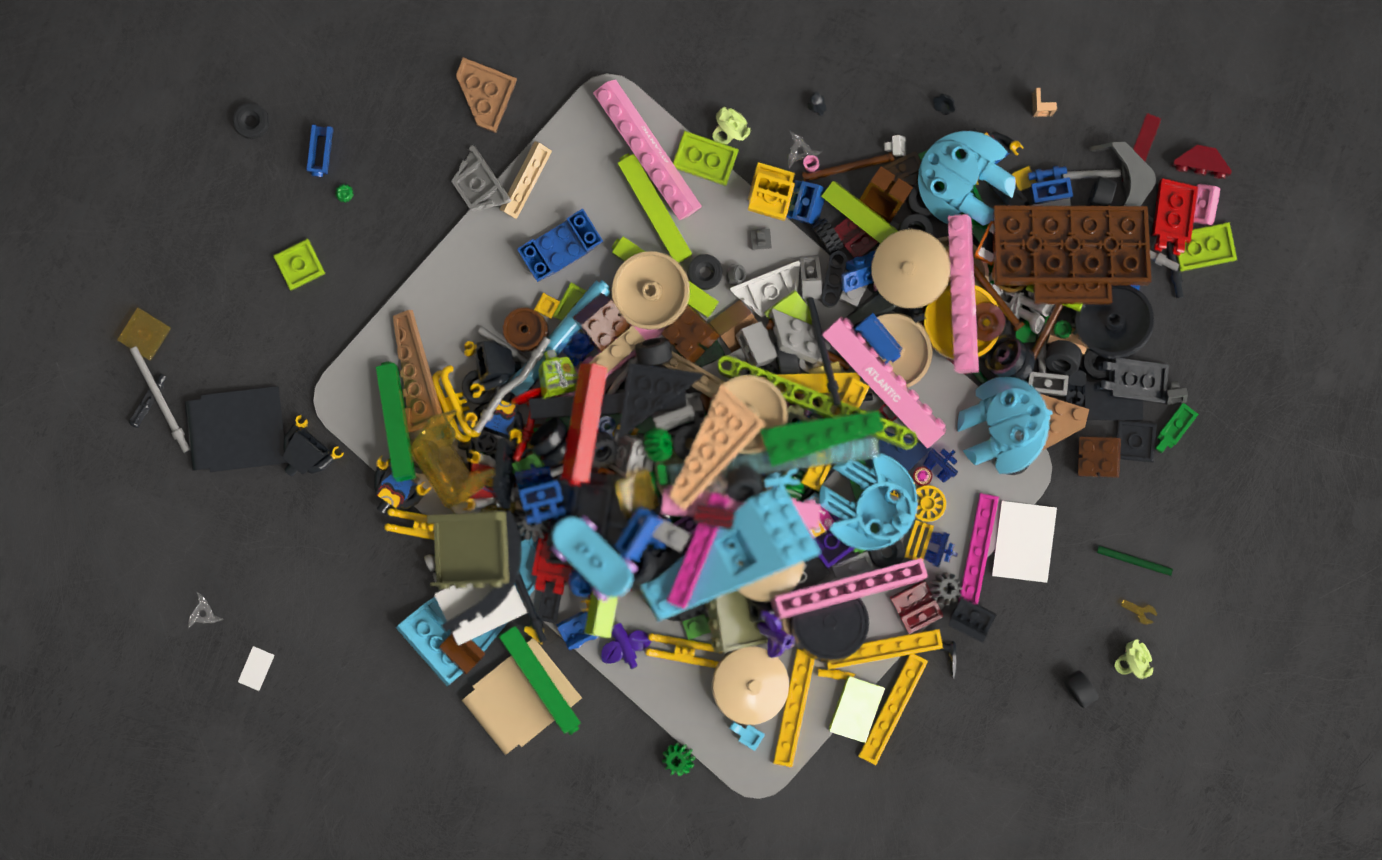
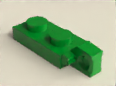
M1182 403L1159 433L1157 439L1160 442L1155 447V450L1161 454L1167 446L1172 448L1176 445L1199 414L1185 403Z

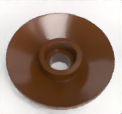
M985 302L976 305L977 340L991 341L999 337L1003 332L1005 316L1002 310L995 304ZM990 320V325L984 326V321Z

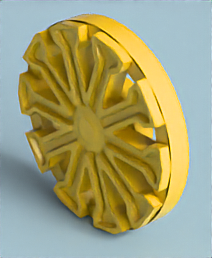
M930 485L918 488L916 493L921 500L917 499V503L920 504L917 506V510L921 508L922 510L920 514L916 513L915 517L924 522H932L939 519L946 509V498L942 491ZM923 489L925 490V497L921 493ZM929 489H933L931 496H929ZM936 493H939L940 497L934 499ZM940 500L943 501L942 505L936 504ZM935 508H940L942 511L938 513ZM925 511L927 512V518H926V519L923 518V515H924ZM930 511H932V512L934 513V515H935L934 518H931V512H930Z

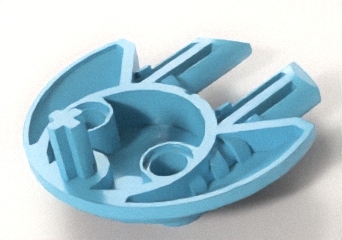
M976 131L954 132L935 142L923 157L918 174L920 195L929 211L946 224H948V216L960 215L962 212L983 226L993 221V209L975 198L970 191L977 180L980 179L981 181L985 180L1012 198L1015 189V177L994 164L996 160L1005 157L1007 154L1005 148L994 138ZM964 149L966 151V156L964 158H958L956 156V150ZM941 181L944 183L945 188L941 191L936 190L934 183Z
M999 377L985 382L976 389V396L981 399L980 403L959 412L957 431L960 432L987 421L992 437H990V440L963 450V452L974 465L996 457V469L999 474L1017 472L1031 464L1041 452L1047 439L1049 419H1051L1050 415L1053 412L1046 408L1039 392L1032 385L1021 379Z
M875 453L871 459L872 469H869L852 457L844 458L833 467L834 470L854 481L864 490L856 503L853 501L849 502L824 485L820 489V506L840 518L841 521L833 523L829 530L840 541L854 548L875 550L893 544L908 531L916 515L917 493L912 478L900 463L880 453ZM890 491L898 493V500L890 498ZM872 523L876 524L879 528L876 534L870 531V524Z

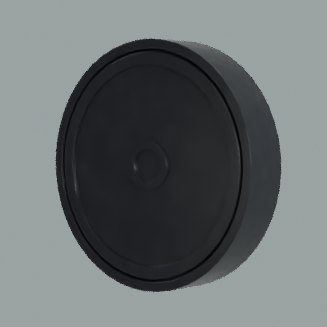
M861 598L790 616V630L796 645L804 654L820 662H838L850 657L863 645L869 631V615Z

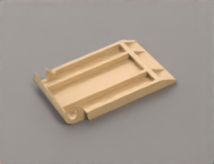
M534 638L528 641L527 644L568 705L572 707L582 697ZM512 656L473 686L475 690L462 700L505 755L517 745L521 747L554 721Z

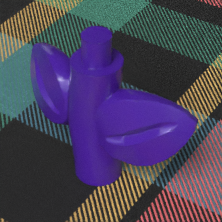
M762 611L761 616L765 622H759L757 628L760 629L762 635L768 637L767 652L769 658H775L782 655L785 648L789 649L793 646L794 638L781 629L782 624L776 616Z
M622 623L612 626L611 634L616 641L613 640L604 645L601 651L602 662L611 664L623 658L625 664H629L630 669L638 667L635 661L637 659L635 651H642L651 644L652 641L648 639L649 634L641 630H634L627 634Z

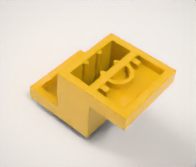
M758 162L748 196L750 201L747 210L785 221L795 183H792L795 173Z

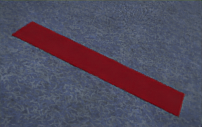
M1148 113L1133 149L1144 161H1146L1161 118Z

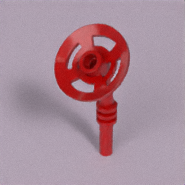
M541 387L518 395L511 400V403L516 405L527 404V407H530L529 399H539L542 397ZM530 409L526 427L522 431L521 442L518 444L512 457L517 462L520 461L529 438L534 433L535 419H530Z

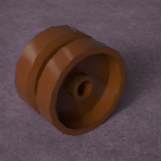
M517 308L510 312L503 324V335L506 341L513 348L524 352L533 351L534 348L537 349L544 336L547 338L549 334L545 318L530 308ZM525 326L528 327V331L526 333L522 331L525 329Z

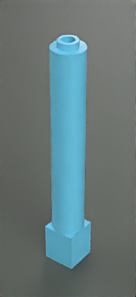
M596 280L549 335L548 339L551 341L543 354L549 350H555L557 356L580 330V327L572 317L599 294L603 293L608 297L611 293L608 291L609 285L603 280L600 282ZM545 356L540 361H537L526 380L511 390L513 394L518 396L529 391L539 379V367L542 362L546 361ZM525 365L515 374V376L510 381H512L514 378L520 375Z

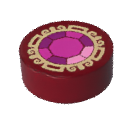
M918 467L913 472V480L919 486L928 485L932 480V472L927 467Z

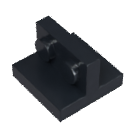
M962 596L957 607L950 615L949 626L984 643L997 614Z

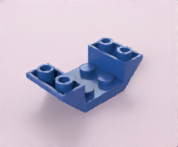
M583 208L566 218L567 221L536 240H530L517 249L537 282L556 274L603 242Z

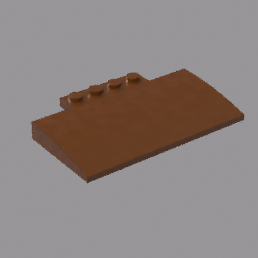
M994 206V285H1033L1034 304H1111V285H1149L1151 283L1148 206Z

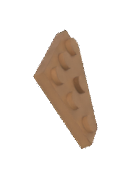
M463 58L456 76L477 125L496 133L517 78Z
M1040 394L1046 408L1053 412L1050 415L1051 419H1049L1047 439L1041 451L1085 428L1089 409Z

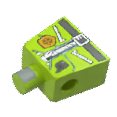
M555 350L545 352L546 361L542 362L538 370L543 398L575 392L578 374L568 357L557 358Z

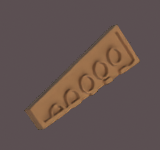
M407 310L394 315L393 322L398 346V359L401 360L402 367L400 374L404 382V389L402 390L403 397L406 398L407 408H405L408 430L409 432H414L441 422L444 418L413 310Z

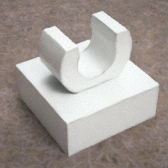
M901 135L892 136V142L884 143L885 151H892L893 155L897 157L906 156L905 137Z

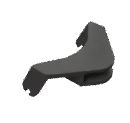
M1111 142L1089 147V152L1113 148L1122 161L1125 201L1122 206H1141L1156 182V176L1152 168L1126 142Z

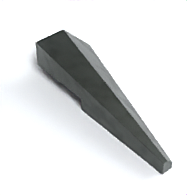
M877 290L845 318H848L854 325L853 328H856L858 322L866 319L872 313L878 317L895 309L897 305L887 301Z

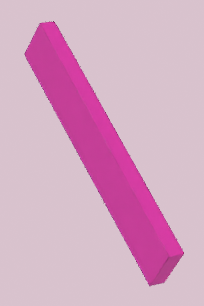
M711 492L706 505L727 509L730 499ZM698 524L667 600L668 603L686 609L719 528Z
M979 493L961 584L963 589L960 590V594L963 597L977 604L999 500L998 496Z

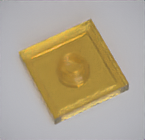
M137 308L117 340L131 349L137 346L140 354L151 361L171 328L140 308Z
M643 469L615 484L626 520L632 519L638 507L651 510L659 506L648 469Z

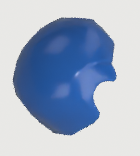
M574 569L568 579L570 590L577 597H586L592 593L591 588L593 585L577 569Z

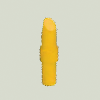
M818 669L819 677L837 680L847 679V676L854 677L856 675L834 669Z

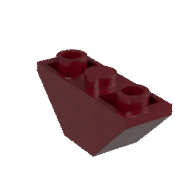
M1201 145L1194 146L1171 164V167H1176V170L1180 172L1193 170L1197 175L1205 176L1206 173L1214 174V177L1218 179H1225L1232 172L1216 148Z

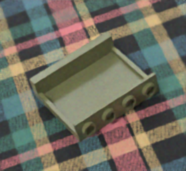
M506 511L427 515V523L434 524L436 582L430 583L431 586H438V589H450V585H455V589L467 588V584H473V588H482L484 584L490 583V587H502V583L509 582Z
M737 590L705 603L709 614L708 624L711 629V644L714 653H726L730 650L768 643V637L762 635L760 629L757 628L759 622L764 623L765 621L751 622L748 598Z

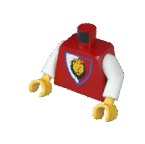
M469 450V452L473 453L472 459H467V461L471 462L468 499H462V502H467L468 504L466 508H462L465 511L483 508L497 499L492 490L495 460L489 455Z

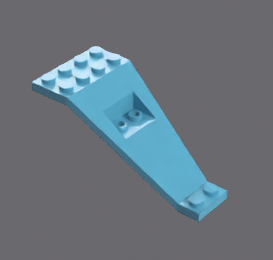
M781 485L749 499L737 509L733 530L718 529L686 609L667 602L686 555L659 578L641 585L640 589L659 622L819 555L820 550L784 485ZM728 545H732L734 549H730ZM737 562H742L743 566L738 565Z
M539 536L536 542L532 538L528 541L526 539L522 541L520 574L529 596L535 590L537 576L532 575ZM515 582L516 590H517V592H518V594H519V596H520V598H521V600H522V597H521V595H520V592H519L518 587H517L516 582ZM434 597L400 623L396 629L445 685L448 686L463 672L439 649V646L451 635L450 630L445 632L441 626L447 620L436 597ZM507 623L471 640L485 651Z

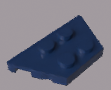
M885 431V434L888 437H893L895 435L893 433ZM870 436L867 439L870 446V455L864 456L866 466L873 468L871 459L875 453H880L900 463L908 472L931 450V447L927 449L924 444L916 442L913 448L906 450ZM903 437L904 443H906V444H912V443H913V440H910V439H907V438H904V437Z

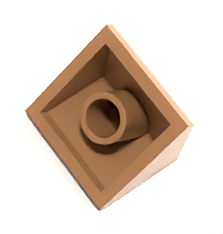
M739 300L709 323L720 335V338L731 353L741 348L735 335L742 328L756 324L758 321L746 305Z

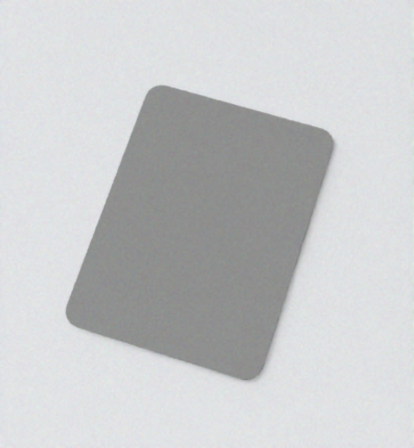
M604 74L592 77L580 86L498 178V181L508 194L535 141L552 151L518 218H512L499 210L501 205L475 212L469 210L322 374L315 386L313 400L318 418L331 433L375 472L377 460L381 455H383L382 461L385 463L390 458L376 366H381L383 362L395 363L399 368L401 387L404 389L403 378H401L400 370H402L401 360L398 359L397 352L398 346L393 322L394 315L407 310H413L431 376L444 367L452 365L454 370L448 374L455 394L463 392L462 381L469 372L477 370L475 353L473 356H466L464 354V344L467 341L473 342L474 345L477 342L488 341L477 333L481 327L510 345L503 335V324L509 313L517 308H530L534 310L543 293L561 301L570 282L587 291L596 280L598 282L603 280L610 286L608 291L611 293L608 298L613 301V280L618 269L624 263L612 254L614 249L611 247L617 238L621 240L624 236L646 252H660L670 256L618 166L619 158L629 153L632 155L634 153L593 92L606 82L617 80L672 163L684 131H689L632 81L620 75ZM678 170L702 206L692 215L682 220L677 218L647 174L692 252L691 257L679 263L685 270L687 277L690 262L699 255H712L721 263L723 274L720 283L713 289L703 290L719 301L709 319L702 316L708 323L740 300L730 290V288L739 284H729L726 279L727 271L733 265H742L746 272L744 282H747L798 260L800 261V257L819 256L823 292L830 255L787 217L785 221L748 211L750 201L748 196L751 185L734 170L731 171L726 186ZM583 208L603 242L556 274L537 282L517 249L530 240H536L567 221L566 218ZM770 229L772 248L752 250L751 230ZM832 258L833 263L839 266L840 264ZM702 267L699 273L702 277L707 278L710 276L711 270L708 267ZM799 270L798 294L802 298L801 274ZM831 275L829 276V282L831 284H838L839 277ZM867 288L865 289L858 306L861 305L866 299H868L873 294ZM833 294L825 296L827 303H834L836 301ZM821 298L814 299L823 330H826L840 316L845 318L856 309L841 301H838L835 307L827 308L822 304ZM746 305V307L752 312L758 323L762 322L763 326L765 327L769 320L767 316L762 318L759 317L753 310H751ZM542 315L548 324L549 337L561 321L555 317L550 319ZM525 326V329L522 330L524 333L528 331L527 326ZM769 329V339L774 345L778 339L774 331ZM578 331L557 358L568 357L574 368L579 369L580 364L589 356L595 357L599 352L586 335ZM720 337L709 348L699 342L697 345L702 347L705 352L694 364L702 368L731 354V351ZM670 343L671 351H673L674 353H676V354L680 355L681 357L685 358V357L675 348V346H673V345ZM833 346L828 350L843 358ZM933 348L932 361L928 371L920 381L908 388L910 390L913 389L919 395V400L923 405L926 403L932 409V414L936 419L939 417L945 423L946 432L930 446L931 450L908 473L913 480V472L918 467L924 466L929 468L932 472V480L928 485L937 487L942 491L946 498V509L939 519L932 522H924L915 517L911 527L900 538L906 551L915 520L934 526L923 560L928 576L924 580L929 588L934 587L931 584V580H936L935 576L937 574L942 576L943 572H947L948 575L955 574V579L961 580L958 586H961L979 493L999 497L989 545V556L996 549L1002 501L1034 505L1047 489L1052 474V463L1049 452L1046 449L1039 453L1028 469L1017 475L999 474L996 469L995 458L978 465H974L967 458L963 450L990 440V437H992L987 421L960 432L957 431L959 412L977 405L981 401L976 396L978 386L965 374L956 372L955 366ZM516 349L517 351L525 355L527 358H531L530 354L532 353V351L524 352ZM775 358V359H774L771 363H769V364L773 365V366L776 367V369L778 370L777 362H776V358ZM805 360V365L810 366L812 364ZM627 363L605 379L603 394L606 393L610 384L628 366ZM799 366V373L797 374H808ZM840 366L841 373H857L852 366L849 367L848 371L843 370V367ZM515 372V373L509 378V381H508L507 383L510 382V380L515 376V374H516L517 372ZM860 376V382H862V383L868 385V384L864 381V379ZM440 378L439 383L446 398L448 395ZM540 378L530 390L541 387ZM476 380V381L474 382V383L483 385V383H480L479 380ZM505 383V384L501 385L500 387H498V388H497V392H498L499 389H501V388H502L503 386H505L507 383ZM692 386L686 389V392L690 393L700 392ZM869 387L867 393L873 394V401L862 402L859 409L866 412H875L885 402ZM625 389L618 390L616 394L624 393ZM462 396V397L459 398V399H460V400H463V399H466V397H465V396ZM403 397L405 408H407L406 398ZM466 399L467 403L462 406H469L470 410L463 412L465 417L467 413H472L479 405L473 404ZM527 404L516 405L522 414L524 424H527L530 407H527ZM888 405L883 408L889 418L893 419L896 416ZM816 413L809 415V417L814 416L818 420L824 419L823 416ZM880 413L881 418L886 419V418L882 415V413ZM455 415L454 419L460 432L463 435H466L460 426L457 416ZM899 417L893 421V423L908 428ZM535 419V424H544L546 422V419ZM467 421L469 427L471 429H474V427H471L472 422ZM431 426L409 432L410 440L416 437H426L434 441L440 450V458L445 462L447 461L445 454H448L451 460L453 453L457 454L456 461L460 456L464 457L460 464L468 462L466 450L458 449L460 441L453 434L437 440ZM892 428L885 429V431L895 434ZM482 430L481 434L490 432ZM636 433L637 436H640V437L643 438V439H645V438H644V435L647 434V433ZM492 434V435L496 438L497 445H498V438H503V437H500V436H498V435ZM910 435L903 436L904 438L913 440V438ZM471 437V440L474 442L475 451L478 453L482 452L477 446L478 437ZM514 438L511 442L509 441V439H506L509 446L515 445L513 444ZM419 444L412 449L413 461L416 466L425 467L431 463L433 452L429 446ZM748 454L746 458L750 460L754 454ZM814 454L805 456L801 463L803 472L806 473ZM767 460V464L772 467L770 460ZM452 464L450 468L448 467V471L451 472L450 475H453L458 470V468L454 467L455 464ZM606 464V467H604V469L609 470V467ZM469 466L463 467V469L469 470ZM592 467V473H597L598 469ZM435 468L427 474L415 473L416 479H412V481L418 485L425 481L423 488L427 490L431 487V490L414 507L425 515L456 514L446 502L469 481L470 472L467 474L462 473L466 480L464 481L459 477L460 485H457L455 480H453L452 486L448 484L449 478L445 483H442L444 475L437 477V474L442 472V470ZM835 470L822 485L849 502H855L849 479ZM644 476L634 480L640 483L637 494L640 495L643 491L641 487L646 479ZM513 480V488H514V483H521V481H520V480ZM916 483L914 484L916 490H917L918 488L922 487V486L917 485ZM804 485L803 492L808 488V486ZM923 489L921 493L925 497V490ZM929 489V496H931L933 489ZM936 493L934 499L940 497V494ZM890 495L892 500H898V497ZM517 499L511 500L510 507L516 509ZM940 500L936 504L942 505L943 501ZM488 505L485 506L479 513L487 512L486 509ZM922 508L919 509V510H916V513H917V514H920ZM935 508L938 513L942 511L940 508ZM635 511L632 512L629 521H631V518L634 516ZM925 511V513H924V515H923V518H925V519L927 518V512H926V511ZM930 511V512H931V518H934V517H935L934 513H933L932 511ZM918 525L909 555H913L922 526ZM925 528L916 556L920 558L929 528ZM521 536V541L525 540V537ZM691 542L686 544L684 547L689 548ZM887 546L882 549L884 557L892 556L893 550L891 547ZM657 548V553H656V554H658L660 551H662V550H664V549H658V548ZM851 551L835 564L859 555L858 551L856 553ZM904 557V559H903V561L901 562V564H902V563H906V562H910V561H914V560H911V559H908V558H905V557ZM872 562V564H873V566H874V570H872V571H876V570L882 569V568L877 567V566ZM832 567L828 568L831 574L818 582L817 585L837 581ZM566 581L564 593L561 596L557 623L581 612V609H586L587 604L585 602L581 603V600H588V596L577 597L574 595L569 585H566ZM917 583L861 597L869 615V631L864 643L909 635L890 597ZM633 584L632 591L625 592L617 599L613 626L622 623L627 634L634 630H641L648 634L655 633L688 639L683 621L668 619L657 621L643 597L640 589L641 585ZM948 586L944 587V591H948ZM535 589L530 594V598L538 616L542 591ZM944 603L938 604L940 610L945 606ZM707 608L699 615L705 614V617H708ZM545 622L563 639L555 623ZM925 626V627H923V628H921V629H919V630H917V631H915V632H913V633H911V634L920 633V632H922L927 626ZM710 632L690 640L711 644L712 634ZM612 634L610 638L598 637L595 640H589L583 643L581 647L575 649L681 745L687 744V750L693 749L691 754L696 756L700 762L728 787L744 797L757 799L775 795L783 789L833 732H830L828 729L846 679L837 680L819 677L818 669H833H828L826 662L814 660L793 766L787 767L773 764L785 703L781 710L771 719L760 724L751 725L765 734L754 751L738 741L741 735L729 728L733 720L726 717L714 701L712 678L715 668L651 657L645 654V650L648 648L675 653L676 645L652 641L646 649L635 651L637 656L635 661L638 667L630 669L629 664H625L623 658L611 664L602 662L601 651L607 642L616 641ZM795 641L794 647L785 648L784 653L778 656L787 671L789 684L796 650L799 649ZM767 643L755 645V647L767 650ZM695 649L694 657L720 662L725 655L733 650L720 654ZM900 656L834 668V670L856 674L855 678L876 684ZM736 722L737 724H739V725L742 726L743 728H746V726H747L746 724H741V723Z

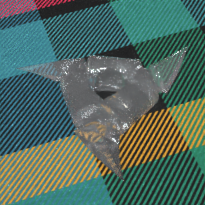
M790 132L795 142L788 157L789 169L795 160H803L808 155L816 156L822 152L811 151L810 147L801 137ZM799 147L803 148L804 153L798 154L797 149Z
M730 470L722 473L718 478L716 477L708 485L709 488L704 489L701 493L713 494L723 492L725 494L727 488L725 476Z
M198 592L200 604L197 605L192 615H190L187 630L195 622H209L211 624L223 620V618L213 616L207 600ZM201 610L206 611L205 617L200 616Z

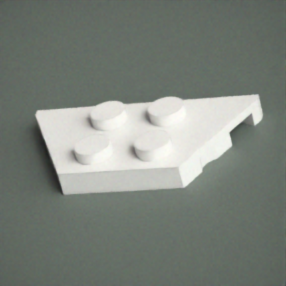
M798 260L734 286L730 290L759 317H765L764 312L793 290H796L798 293L800 261Z

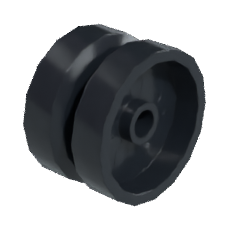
M1012 335L998 337L996 343L985 354L984 358L988 370L998 376V378L1013 377L1023 381L1030 375L1035 364V356L1031 348Z
M552 418L546 421L532 434L528 441V448L535 455H539V459L546 467H553L559 464L565 457L569 430H566L567 426L559 418Z

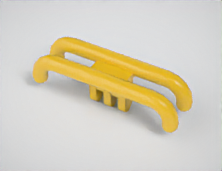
M448 365L433 374V383L452 434L458 441L469 442L471 437H479L481 432L479 434L471 429L467 421L464 423L465 415L463 412L470 410L469 406H462L467 403L466 399H459L464 396L463 392L455 394L448 374L453 372L454 368L452 365ZM440 378L448 395L446 398L439 383ZM455 415L457 416L460 426L466 435H463L460 432L454 419Z
M393 508L388 509L387 513L390 516L415 520L413 528L387 523L384 526L386 531L434 540V524L427 523V515Z
M655 633L648 635L650 641L676 645L675 653L648 648L645 650L647 656L715 669L719 661L694 657L695 649L714 652L712 644Z

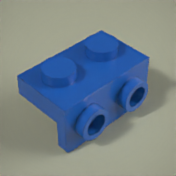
M581 611L556 624L569 650L577 649L583 643L598 638V636L584 634L588 611Z

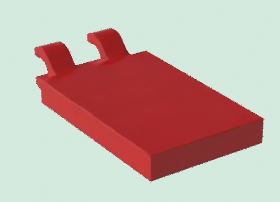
M1163 178L1159 180L1152 235L1157 236L1154 250L1162 252L1163 249H1166L1168 241L1175 243L1172 250L1173 255L1180 256L1181 253H1184L1185 243L1191 242L1198 193L1197 186Z
M543 533L544 538L541 539L539 537L532 570V575L537 576L535 589L544 591L546 581L556 582L554 593L563 595L565 581L568 582L569 575L573 571L574 566L546 562V559L550 558V552L548 551L550 546H547L548 534Z

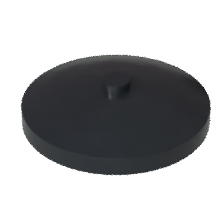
M1111 285V304H1083L1080 312L1077 311L1076 313L1078 336L1085 347L1096 355L1114 359L1130 356L1139 351L1152 335L1154 328L1152 306L1142 292L1129 285Z

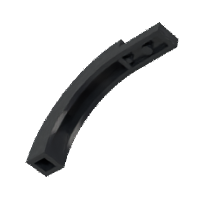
M511 511L506 513L509 582L502 583V587H493L489 594L479 603L441 625L445 632L450 630L453 633L461 628L460 623L465 620L469 623L478 618L477 613L479 612L483 618L487 617L504 602L513 589L521 567L522 541L516 519Z

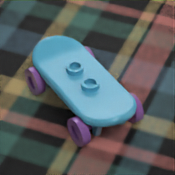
M585 515L581 518L567 517L562 519L554 527L552 533L554 545L551 549L564 562L568 560L593 585L591 590L603 602H606L609 599L608 597H618L627 592L632 583V572L635 573L638 568L629 559L621 558L595 532L597 527Z

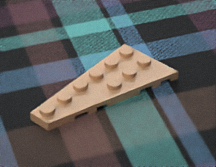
M723 384L719 388L707 418H705L690 455L687 457L683 470L678 476L669 496L684 511L765 425L760 418Z

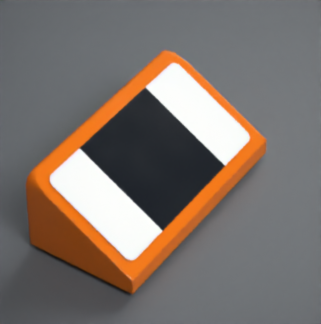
M993 221L989 223L974 258L991 266L994 262Z

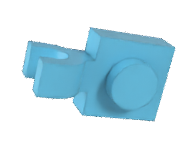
M790 469L787 475H780V472L768 474L769 477H765V487L789 483L799 484V479L793 480L791 478V474L797 473L798 469Z
M733 721L729 727L741 735L738 739L739 742L754 751L765 736L764 733L751 725L743 728Z

